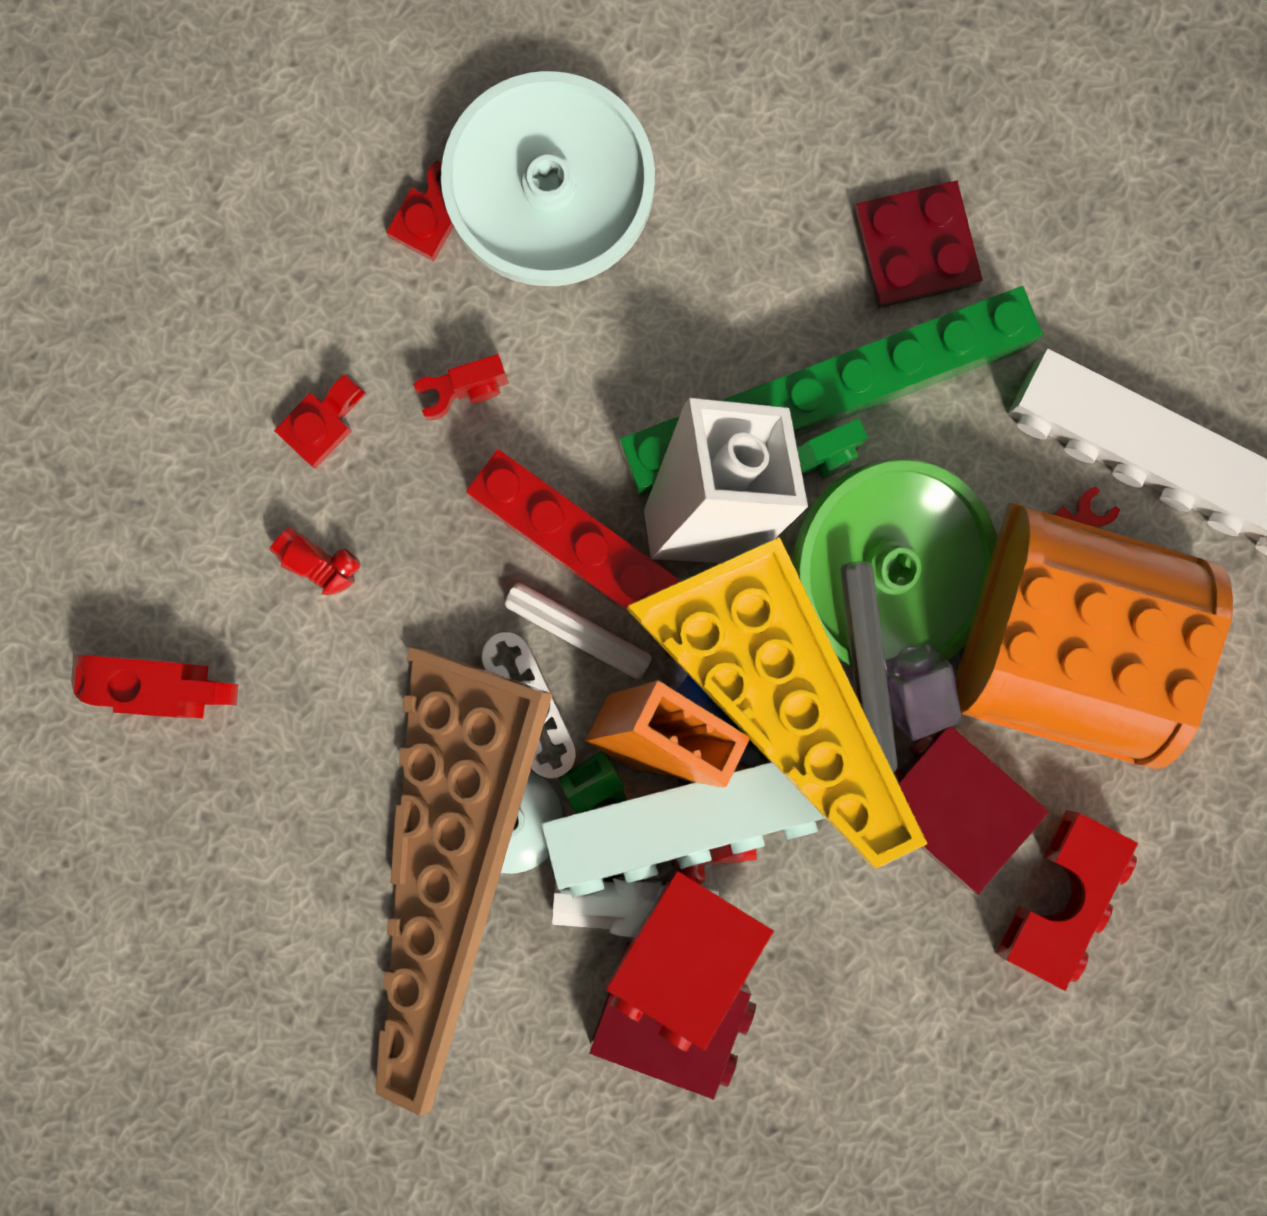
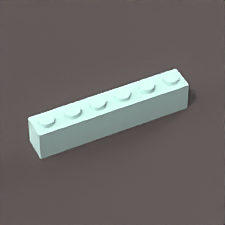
M768 763L734 772L725 788L696 782L542 823V828L558 890L570 887L572 898L605 889L602 880L605 877L624 873L626 883L658 875L657 863L677 858L679 868L681 869L711 861L709 850L730 844L733 854L763 847L765 844L762 835L783 830L786 840L818 832L815 821L825 818L773 763Z

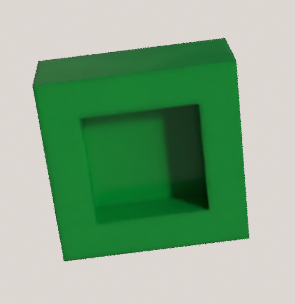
M602 751L558 777L568 801L577 814L595 810L596 804L607 797L614 799L616 804L627 801L623 789L625 786L608 756Z

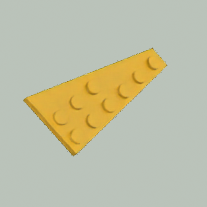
M780 537L627 607V610L742 732L750 737V740L871 868L877 869L927 844Z

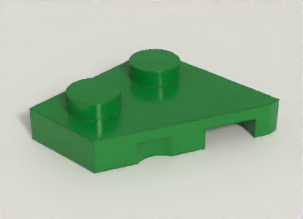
M859 418L815 437L797 448L802 478L819 471L822 479H825L852 466L851 462L859 457L858 449L868 439Z

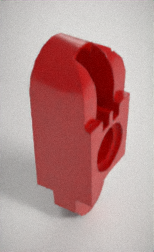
M73 655L71 674L73 694L86 704L113 707V713L204 719L205 705L237 706L239 684L207 680L209 666Z

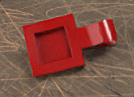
M498 353L449 369V374L443 376L423 377L413 385L417 394L431 390L439 393L438 403L433 407H427L422 410L425 419L432 421L444 417L449 412L451 404L456 398L461 400L469 397L470 403L483 402L498 396L501 393L499 387L509 384Z
M344 374L333 384L323 402L312 393H309L279 424L274 432L311 467L316 469L352 432L341 420L366 393Z

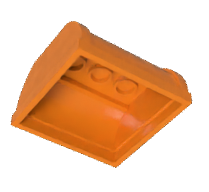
M1008 503L946 709L1154 770L1162 769L1174 762L1184 752L1199 728L1233 616V592L1229 575L1224 567L1216 562L1026 506Z

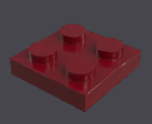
M958 180L855 204L854 213L878 308L977 286L983 281Z

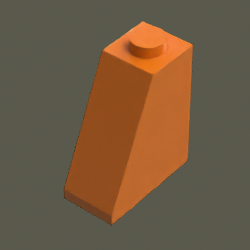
M654 681L609 694L585 742L629 768L725 788L750 737L663 683Z

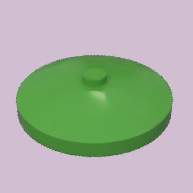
M882 460L849 471L832 483L817 498L799 530L792 564L838 660L852 666L840 569L842 565L849 562H870L874 570L886 675L890 677L909 676L931 670L945 663L965 647L996 545L997 536L992 520L979 497L966 483L954 474L936 465L920 461Z

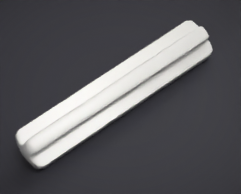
M516 583L506 597L505 606L509 610L634 679L642 678L651 662L649 653L522 583Z

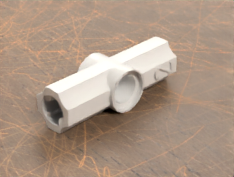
M614 877L613 881L603 880L605 889L572 898L570 887L558 890L556 883L552 924L609 929V932L614 935L635 937L665 885H662V881L644 878V882L633 881L626 883L625 877ZM708 889L719 896L718 889Z

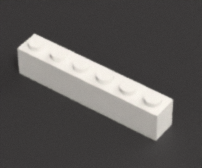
M1048 348L1035 359L1008 412V415L1019 420L1017 427L1021 431L1038 439H1046L1049 435L1067 444L1064 450L1073 458L1086 463H1094L1095 460H1098L1114 468L1112 475L1117 480L1138 488L1146 484L1162 493L1160 500L1166 505L1184 512H1189L1193 508L1209 516L1210 518L1207 523L1215 530L1231 536H1238L1240 532L1258 541L1255 548L1267 555L1266 458Z

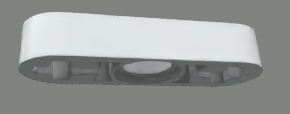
M502 632L492 636L486 642L482 651V662L486 671L512 679L505 666L495 667L492 658L499 654L497 645L506 642L510 648L519 647L521 649L522 655L515 659L520 675L525 674L531 669L535 677L533 681H523L521 683L550 692L530 647L523 638L514 633ZM553 697L551 698L545 723L553 717L557 724V729L546 731L554 745L563 743L566 746L567 753L560 757L562 763L560 768L553 769L549 762L540 764L537 754L543 751V745L539 740L531 768L538 775L545 778H557L564 775L572 768L576 759L574 742Z

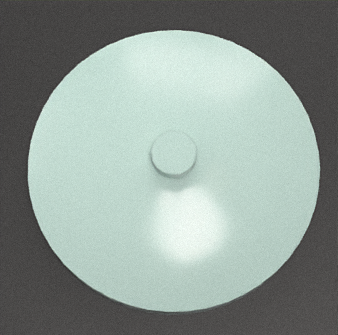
M540 71L504 80L482 93L466 108L453 127L446 143L441 167V185L445 206L456 233L467 249L481 263L506 278L524 284L562 286L581 282L600 274L618 262L634 245L643 231L651 211L655 189V167L651 146L641 123L631 109L617 95L597 82L582 76L557 71Z

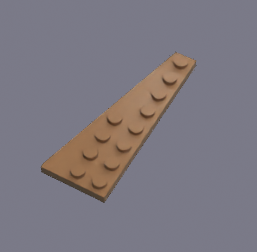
M409 647L406 660L412 661L410 696H404L403 712H408L406 748H400L399 765H402L404 769L403 796H401V805H396L390 884H396L394 918H388L387 935L392 936L390 970L384 971L383 990H387L388 995L387 1019L385 1021V1029L380 1030L375 1094L421 1116L431 1112L553 693L422 648Z

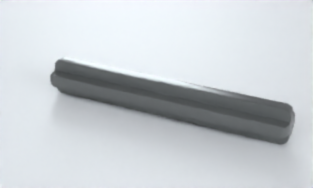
M865 561L849 562L841 566L840 574L856 697L892 772H895L898 764L873 565Z

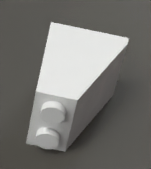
M695 398L687 400L644 509L651 559L724 563L774 540L808 507L789 408Z

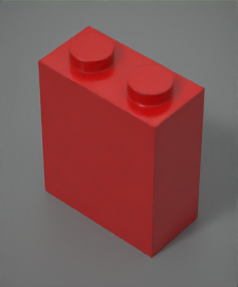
M674 871L605 986L607 991L614 994L610 1005L639 1022L643 1013L663 1025L658 1035L685 1052L688 1051L691 1044L705 1051L774 930L679 871Z

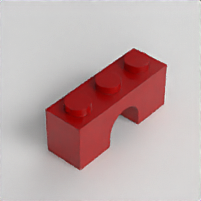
M1066 810L1043 858L1060 866L1069 876L1072 886L1070 900L1060 912L1049 916L1038 915L1024 907L1018 906L995 954L1066 991L1070 982H1076L1082 976L1087 966L1089 955L1085 951L1094 933L1102 932L1110 920L1113 911V905L1110 904V901L1118 884H1125L1131 877L1137 863V857L1133 854L1139 843L1082 813Z

